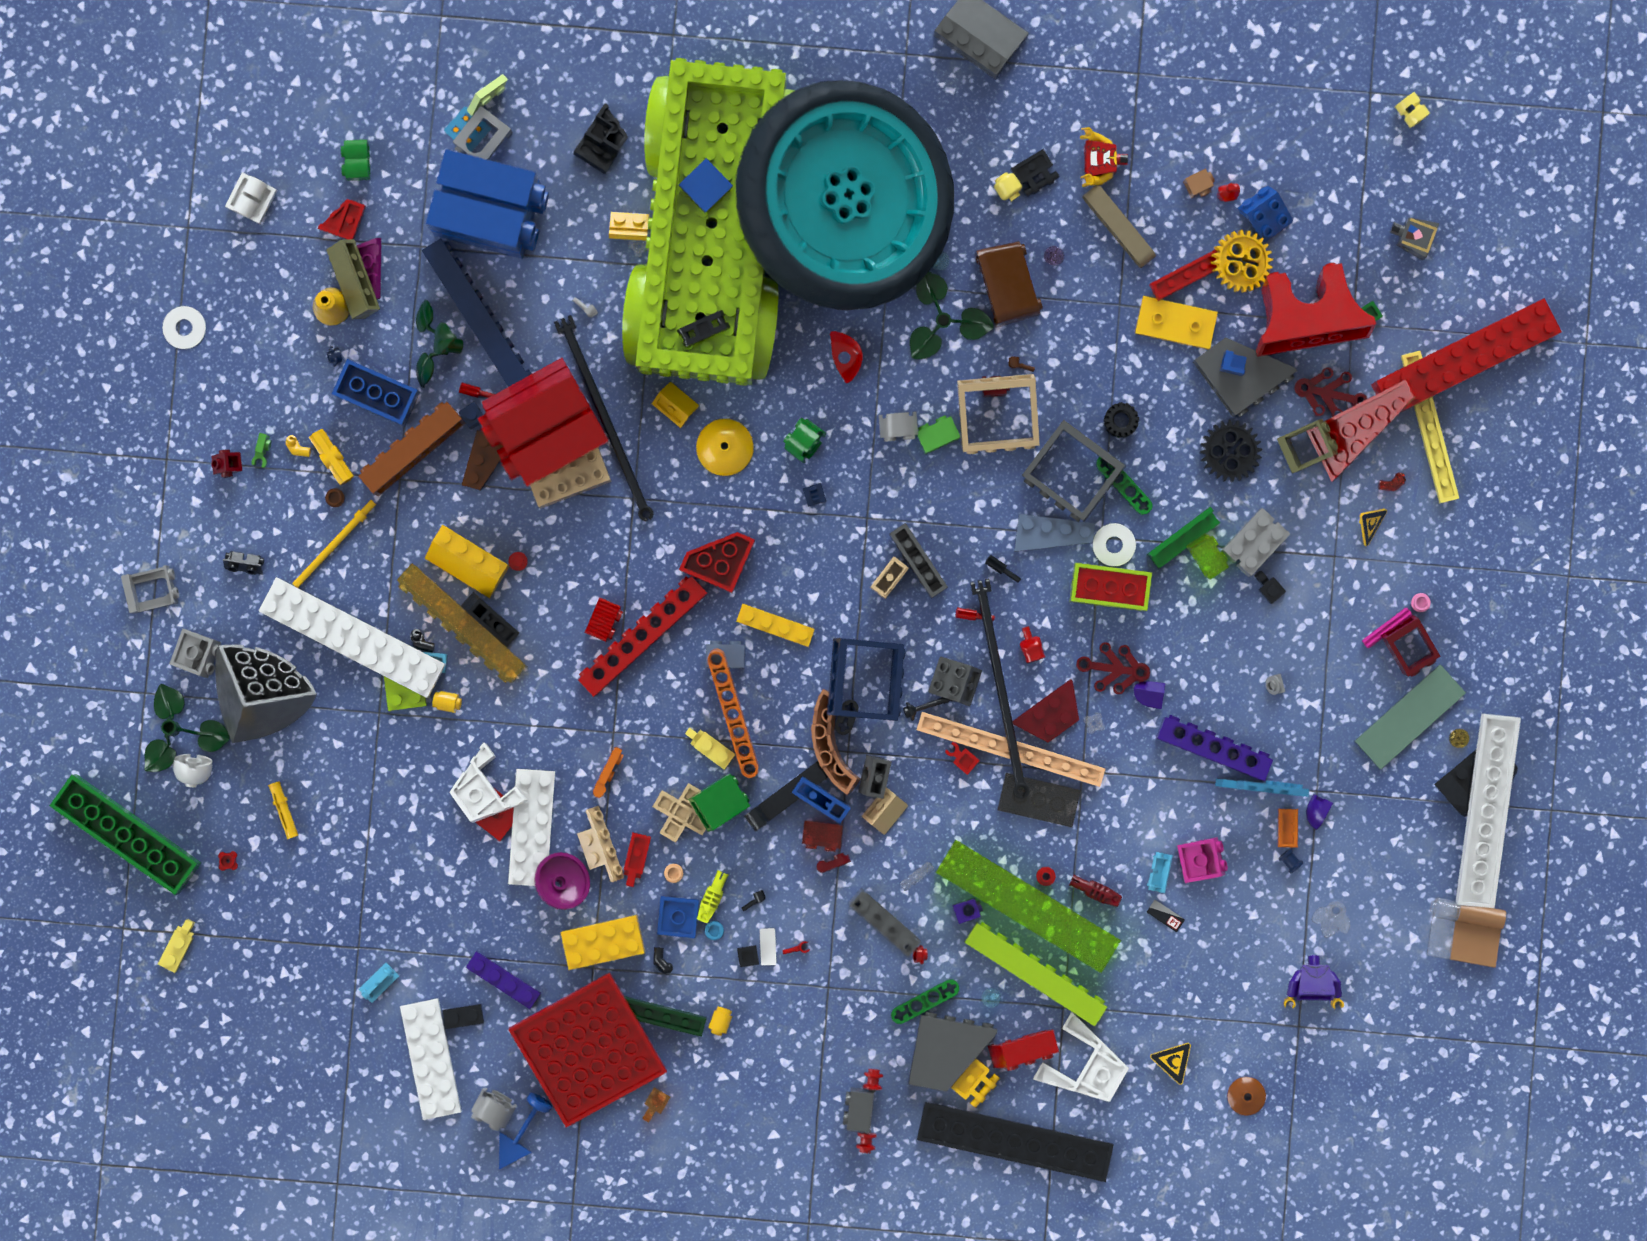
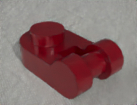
M840 853L833 856L834 860L819 861L816 866L817 871L825 873L850 863V857Z

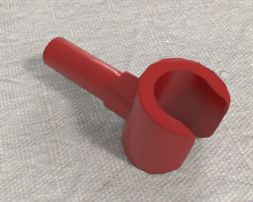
M802 941L798 946L782 950L783 954L798 951L807 953L810 949L803 951L801 946L808 942Z

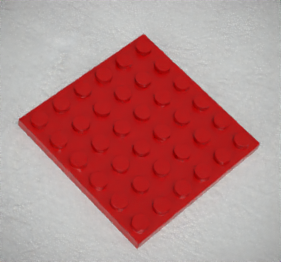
M610 972L508 1029L566 1128L667 1073L666 1067Z

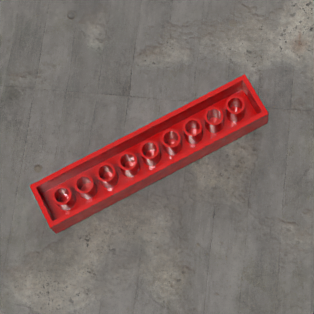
M1544 298L1375 381L1371 386L1375 394H1378L1408 379L1416 397L1401 411L1403 412L1557 336L1562 331Z

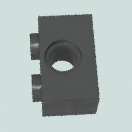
M866 755L858 792L865 796L884 799L892 761Z

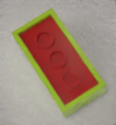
M1075 563L1069 602L1146 612L1148 610L1152 572Z

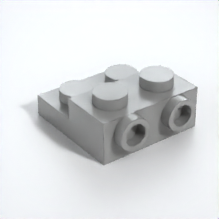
M182 628L169 664L208 678L215 670L213 663L221 642Z

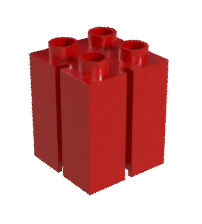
M563 357L482 401L486 414L478 417V420L492 448L502 443L503 447L496 451L511 481L521 476L526 486L535 483L608 442L599 421L585 396L581 393Z

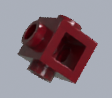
M219 450V454L211 456L213 475H221V478L233 477V473L242 471L240 452Z

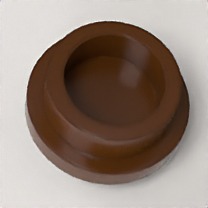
M333 488L326 493L325 500L329 506L336 508L344 503L345 496L340 489Z

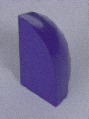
M1154 681L1140 682L1134 687V696L1144 706L1162 709L1166 683Z
M1315 794L1312 795L1306 809V817L1310 826L1317 830L1322 825L1333 804L1332 802L1322 799Z

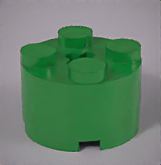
M800 418L795 425L796 429L792 434L789 433L783 442L785 443L784 449L802 463H805V458L810 459L822 444L819 440L821 436L825 438L826 432L809 419L804 420Z

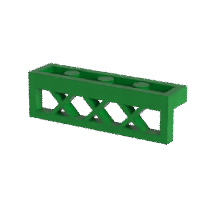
M1209 507L1147 553L1155 566L1160 569L1220 524L1212 513L1214 510Z

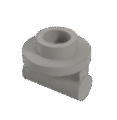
M1281 673L1269 676L1266 680V688L1272 695L1285 692Z

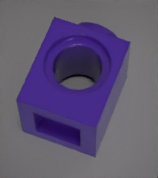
M975 898L952 905L959 924L981 917L980 912H983L980 901H976ZM966 905H972L974 908V912L969 916L963 913V908Z

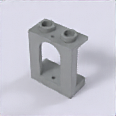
M480 106L454 139L453 143L456 146L455 150L459 153L489 160L506 137L509 138L513 132L511 128ZM485 120L498 131L482 151L472 153L467 149L466 142L480 122Z
M164 565L161 568L121 576L129 613L131 614L178 603L177 599L180 598L178 588L174 587L175 573L173 569H170V566ZM159 578L166 579L169 590L166 596L138 602L135 584Z

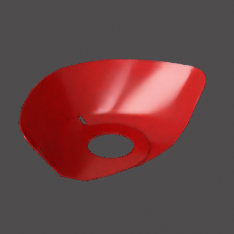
M831 331V348L835 366L845 383H849L861 368L863 361L861 347L852 337L838 331ZM841 352L849 353L850 361L843 364L839 362L838 356Z

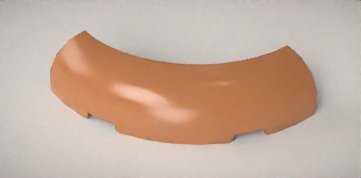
M822 689L814 707L813 723L811 726L813 748L821 768L830 778V781L842 792L849 795L861 778L849 769L838 751L835 740L836 716L827 715L829 691Z

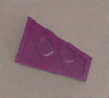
M375 238L357 245L377 300L381 299L382 238Z

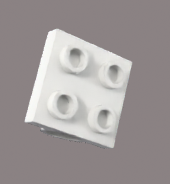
M242 172L225 207L261 224L278 190Z

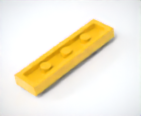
M743 603L736 620L738 623L809 647L815 630L814 628Z

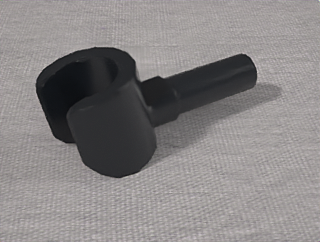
M761 890L753 893L755 899L741 907V909L746 911L751 906L764 901V891Z

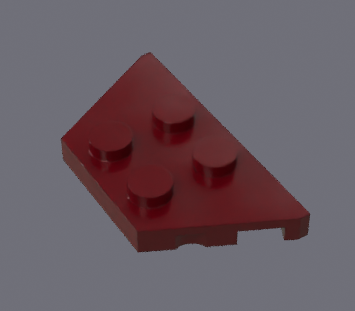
M1072 679L1065 682L1014 719L1013 725L1049 743L1079 721Z

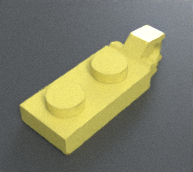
M689 727L685 733L693 739L690 744L724 770L736 755L702 730L697 733Z
M186 919L182 927H177L158 965L174 973L177 972L193 940L194 933L190 931L195 922Z

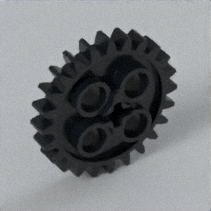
M1228 420L1227 425L1221 421L1220 428L1216 424L1213 425L1214 432L1212 430L1207 431L1209 437L1203 436L1206 443L1200 444L1205 449L1200 451L1199 454L1205 455L1201 462H1207L1204 469L1211 468L1209 475L1215 472V479L1223 476L1222 480L1225 482L1227 477H1229L1232 483L1235 477L1238 481H1241V475L1245 478L1249 477L1247 471L1255 472L1252 466H1259L1255 460L1262 458L1260 455H1257V452L1262 451V449L1257 448L1261 441H1255L1258 434H1250L1253 428L1246 430V423L1240 427L1239 421L1232 425L1231 420ZM1227 433L1234 435V442L1230 443L1226 440L1225 436ZM1242 438L1243 441L1235 448L1234 454L1229 455L1222 464H1219L1222 457L1229 451L1227 448L1230 449ZM1241 446H1246L1249 449L1248 455L1244 456L1240 453ZM1214 447H1219L1222 450L1220 457H1216L1213 454ZM1228 460L1235 461L1236 468L1234 470L1227 467Z

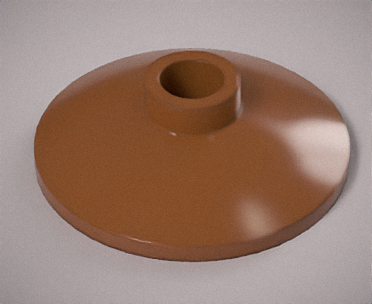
M1241 1077L1230 1085L1227 1099L1230 1107L1236 1113L1248 1116L1262 1109L1266 1101V1092L1258 1080L1252 1077ZM1249 1093L1251 1095L1250 1100H1245L1244 1095Z

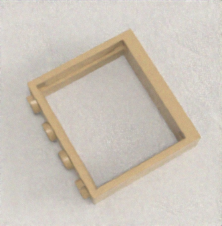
M1034 374L957 381L963 452L976 454L978 451L986 450V452L991 453L996 452L997 449L1013 451L1017 447L1033 449L1035 446H1040ZM1029 386L1033 438L968 443L965 392Z

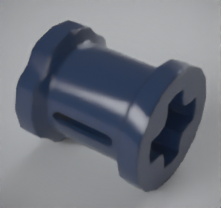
M1292 848L1285 851L1278 858L1279 861H1283L1289 868L1290 874L1304 863L1302 860L1299 861L1293 854Z

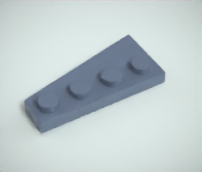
M1019 514L1014 552L1093 543L1095 523Z

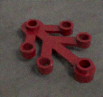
M1326 367L1320 374L1310 380L1307 378L1299 379L1295 383L1294 390L1298 396L1307 399L1313 409V414L1318 417L1325 413V408L1323 405L1318 404L1313 394L1321 396L1331 412V417H1333L1336 411L1340 413L1343 411L1337 408L1332 399L1350 402L1353 406L1359 404L1357 402L1358 397L1363 398L1364 401L1368 399L1363 393L1351 395L1333 391L1342 384L1349 383L1352 380L1351 373L1343 372L1339 378L1325 387H1316L1315 385L1322 380L1330 379L1333 376V370ZM1325 370L1330 371L1329 377L1324 375ZM1344 374L1349 376L1348 381L1343 380ZM1302 384L1307 385V391L1301 389ZM1317 407L1322 409L1321 414L1316 413Z
M1107 642L1102 643L1099 646V650L1108 657L1112 664L1092 662L1085 656L1080 657L1076 662V667L1081 672H1086L1090 669L1112 672L1104 679L1095 682L1094 689L1098 692L1104 691L1108 684L1122 674L1130 676L1122 683H1116L1113 686L1114 693L1118 695L1124 693L1125 689L1135 681L1144 682L1150 677V668L1144 663H1138L1127 645L1120 646L1118 653L1127 659L1131 667L1123 666L1111 650V645ZM1104 644L1108 645L1109 650L1107 652H1104L1102 650V646ZM1122 647L1127 648V654L1121 653ZM1081 661L1087 662L1086 668L1080 666ZM1138 669L1144 671L1143 676L1137 674ZM1099 682L1103 684V689L1101 690L1096 687ZM1117 685L1122 686L1121 692L1115 690Z

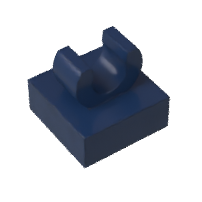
M821 483L803 488L808 507L826 502Z

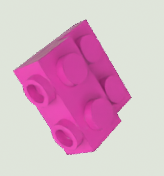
M1218 837L1177 845L1185 883L1226 875L1225 871L1228 870L1226 860H1222L1221 852L1224 851L1222 841H1218Z

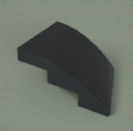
M605 103L573 152L575 156L603 174H606L628 138L624 129L620 127L617 118H614L610 112L608 104Z

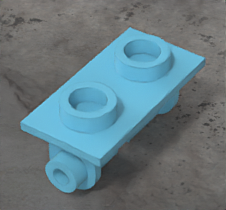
M1156 852L1153 855L1151 868L1153 873L1150 872L1147 886H1149L1148 890L1165 893L1173 855Z
M385 963L358 990L366 1000L368 999L373 1003L399 975Z

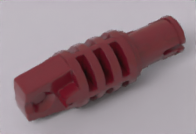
M1074 874L1069 883V886L1083 891L1085 896L1102 904L1118 907L1121 902V895L1096 881H1087Z

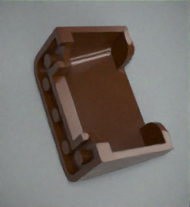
M1020 241L988 247L975 252V259L977 264L980 265L979 269L990 300L996 328L1039 316L1040 310H1043L1040 298L1037 299L1024 257V255H1027L1024 244H1020Z

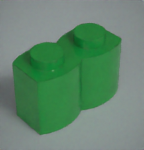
M344 140V146H341V156L345 157V164L341 167L342 176H345L347 181L370 180L368 140Z

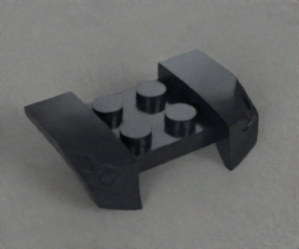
M1476 750L1434 784L1464 817L1468 815ZM1514 764L1512 780L1514 779L1518 771V767L1516 766V764Z

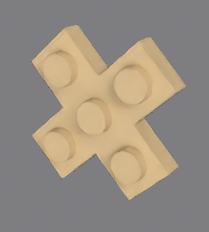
M688 783L679 799L663 790L661 791L652 806L669 816L660 834L675 843L685 827L703 836L706 828L688 801L690 797L701 791L700 789Z

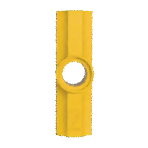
M323 429L314 432L309 439L320 454L319 457L327 469H330L339 485L349 482L354 475L344 462V457L336 445H333Z

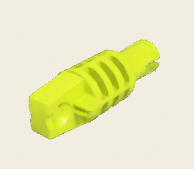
M717 870L712 885L707 887L700 903L697 917L699 921L708 923L717 910L723 896L722 889L729 876L728 874L723 873L720 880L722 872Z

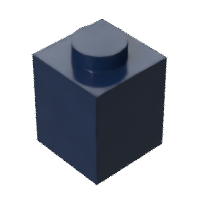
M474 401L458 412L471 430L480 425L478 417L484 415Z

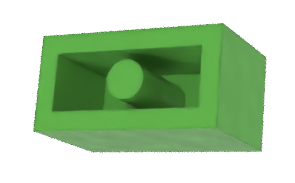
M944 415L936 419L935 424L929 426L927 423L918 428L919 431L916 436L925 455L960 439L961 436L951 416L947 418Z

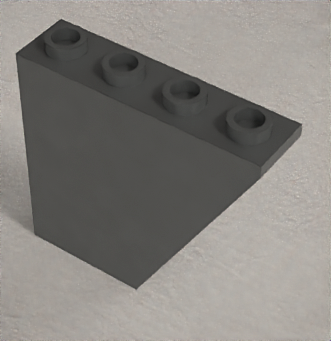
M1224 338L1193 361L1196 368L1232 417L1244 415L1249 411L1247 409L1248 406L1252 403L1256 406L1264 400L1262 396L1266 393L1271 395L1280 389L1278 387L1280 383L1284 381L1287 384L1295 378L1293 374L1297 372L1295 367L1267 355L1257 357L1256 350L1228 338ZM1226 350L1233 351L1235 355L1247 358L1244 368L1245 374L1243 376L1220 371L1223 355Z
M926 1012L925 1015L921 1014L908 1081L909 1085L947 1092L997 1034V1028H993L994 1024L984 1022L982 1025H976L975 1021L963 1019V1022L955 1021L956 1017L945 1015L944 1018H939L936 1013Z

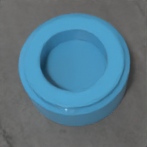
M711 921L705 927V935L710 940H718L724 934V927L718 921Z

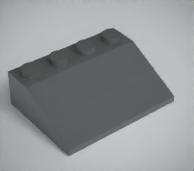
M958 0L934 31V36L995 80L1029 34L983 0Z

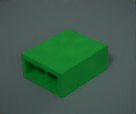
M731 774L724 775L688 799L708 832L715 830L750 807L748 796L741 792L738 787V780Z

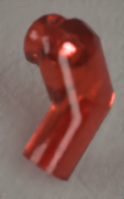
M1396 473L1391 481L1379 480L1378 489L1387 491L1398 490L1406 482L1404 473Z

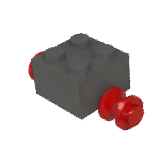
M869 1068L868 1072H864V1075L868 1077L867 1083L863 1084L865 1089L850 1087V1092H846L845 1105L848 1106V1111H844L843 1125H846V1130L859 1131L857 1135L861 1137V1141L859 1144H856V1148L860 1149L859 1152L871 1153V1150H875V1146L872 1145V1139L876 1138L877 1134L871 1133L870 1130L874 1092L882 1090V1086L879 1085V1079L883 1078V1074L880 1073L879 1069Z

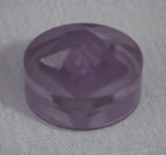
M1051 246L1046 249L1044 259L1048 264L1058 266L1064 260V252L1057 246Z

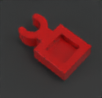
M952 742L951 744L955 747V751L950 753L948 750H945V753L948 756H954L956 759L953 763L968 775L980 760L966 748L961 752L959 746Z

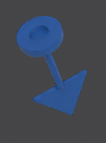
M529 1093L527 1102L533 1109L514 1140L499 1132V1169L532 1153L518 1142L537 1110L547 1113L552 1109V1104L542 1096Z

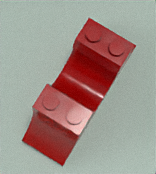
M1328 263L1323 266L1317 279L1316 293L1318 294L1319 301L1315 303H1303L1293 295L1291 282L1286 273L1273 272L1266 276L1261 292L1266 309L1267 326L1265 333L1259 340L1256 353L1257 357L1370 337L1376 326L1375 317L1362 310L1353 299L1347 286L1342 263Z

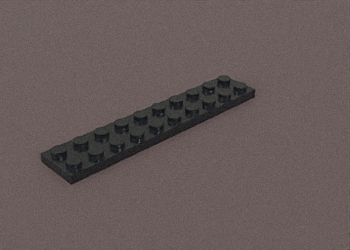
M926 1101L917 1135V1140L1102 1182H1106L1114 1146L1113 1143Z

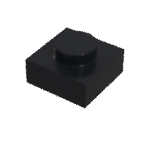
M756 945L737 948L740 967L759 965Z

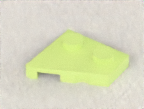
M502 74L475 93L467 112L473 116L480 106L483 107L496 95L499 96L503 93L508 79Z

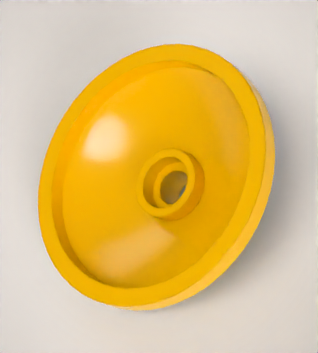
M718 419L709 423L700 432L696 443L697 456L701 464L709 472L719 476H731L742 471L749 464L754 449L749 431L741 423L732 419ZM727 443L728 448L725 450L722 449L721 444Z

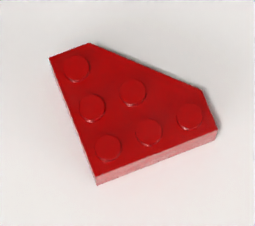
M736 532L686 552L679 570L733 594L755 539Z

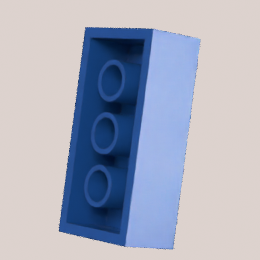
M349 359L346 360L332 391V395L403 427H405L420 394L415 388Z

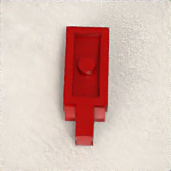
M632 832L623 869V875L628 876L626 886L634 887L636 878L641 879L651 836Z

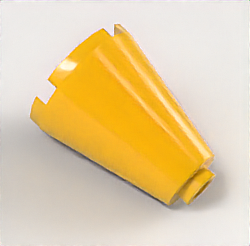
M334 287L325 288L315 296L313 312L320 322L335 326L348 318L349 311L341 289Z

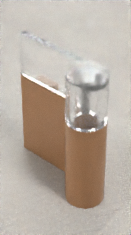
M1436 898L1435 901H1432L1430 912H1433L1427 956L1496 968L1500 933L1505 925L1506 910L1457 905L1456 901Z

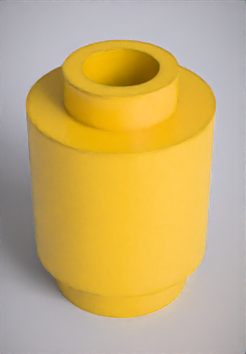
M444 691L435 692L432 706L436 707L437 710L452 713L460 710L462 699L459 698V694Z
M720 1006L714 1010L708 1027L712 1029L711 1033L722 1036V1033L727 1034L732 1019L731 1010Z

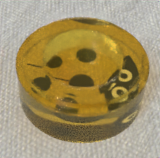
M1455 729L1449 735V742L1453 747L1463 748L1469 742V735L1463 729Z

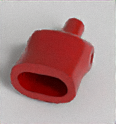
M1233 183L1220 186L1217 192L1219 200L1224 202L1236 200L1240 194V186Z
M1029 626L1022 628L1025 639L1020 642V647L1025 656L1026 663L1046 658L1040 637H1032Z

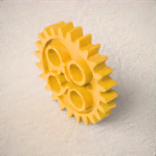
M1239 230L1238 233L1233 231L1231 236L1225 235V240L1221 239L1218 241L1221 246L1214 247L1218 253L1212 254L1216 260L1211 262V264L1217 266L1213 269V272L1219 273L1216 279H1223L1221 285L1228 283L1227 289H1231L1234 286V292L1241 289V292L1244 293L1247 289L1253 291L1254 287H1261L1260 283H1264V277L1269 275L1267 270L1273 268L1271 265H1268V262L1273 261L1272 258H1268L1272 251H1266L1268 244L1262 245L1264 238L1257 240V233L1251 236L1250 231H1246L1244 234L1243 230ZM1233 245L1238 248L1237 255L1232 251ZM1251 249L1256 253L1255 259L1250 256ZM1227 256L1233 259L1242 258V261L1257 263L1258 266H1255L1250 263L1243 264L1241 261L1228 260ZM1229 264L1234 266V273L1229 271ZM1247 268L1251 269L1252 271L1251 277H1249L1246 273Z

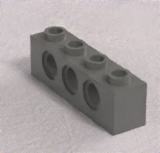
M906 523L889 533V536L931 599L948 588Z

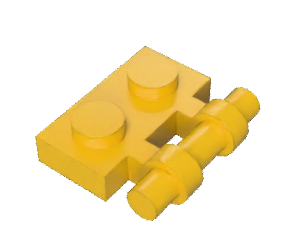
M975 1058L951 1088L965 1100L970 1094L975 1098L970 1104L976 1108L980 1102L983 1103L985 1101V1096L991 1089L994 1090L1000 1077L995 1073L990 1079L986 1077L990 1069ZM983 1081L985 1083L984 1087L977 1092L975 1088Z

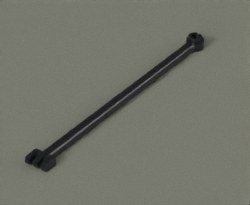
M572 315L568 316L569 324L566 323L565 318L561 319L562 327H560L558 321H555L554 324L558 334L564 333L638 506V516L642 521L648 522L647 518L643 517V512L649 511L650 515L648 518L651 521L654 512L645 501L572 329L576 328Z
M988 578L985 579L986 587H983L982 580L977 581L979 588H975L974 581L970 582L972 595H978L1016 784L1014 795L1022 799L1018 789L1023 788L1025 790L1024 798L1028 797L1030 789L1024 781L987 593L992 591Z

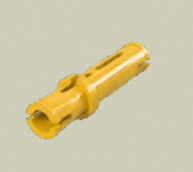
M280 781L269 784L268 787L274 800L272 803L276 806L287 839L298 836L288 808V799L284 796Z

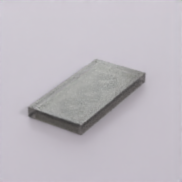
M1005 773L997 808L998 811L1073 827L1081 790L1024 777L1025 784L1029 787L1030 793L1028 797L1024 798L1025 790L1019 788L1018 793L1022 795V799H1019L1014 795V788L1016 786L1014 775Z

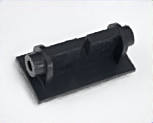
M226 552L225 559H223L225 569L231 572L242 571L250 575L263 574L261 565H264L265 559L261 558L260 555L247 554L246 560H243L244 553Z

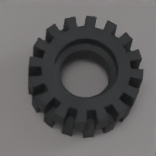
M1119 402L1114 404L1107 410L1104 416V426L1113 437L1125 438L1133 434L1139 425L1138 412L1128 403ZM1118 413L1126 414L1129 418L1128 425L1123 428L1118 427L1114 422L1115 415Z

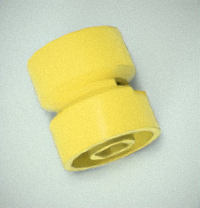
M1415 92L1395 106L1398 113L1405 116L1404 121L1410 128L1430 114L1425 105H1420L1421 100ZM1413 105L1415 109L1409 112L1408 108Z

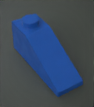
M803 776L792 791L794 795L841 824L851 809L849 804Z

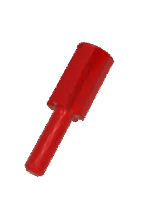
M463 382L459 387V393L476 398L479 396L489 398L495 395L482 391L480 387Z
M957 607L955 612V618L973 621L982 619L981 613H977V610Z

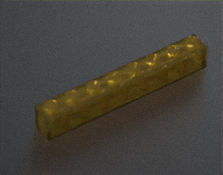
M411 563L397 579L400 583L398 587L406 594L410 592L414 595L412 599L419 606L424 604L428 608L426 612L434 619L438 617L442 621V627L448 632L451 630L457 634L455 638L463 645L467 643L471 647L469 651L477 658L481 656L485 660L484 664L491 671L496 669L499 672L498 677L503 682L507 683L509 681L513 683L528 667L415 564Z

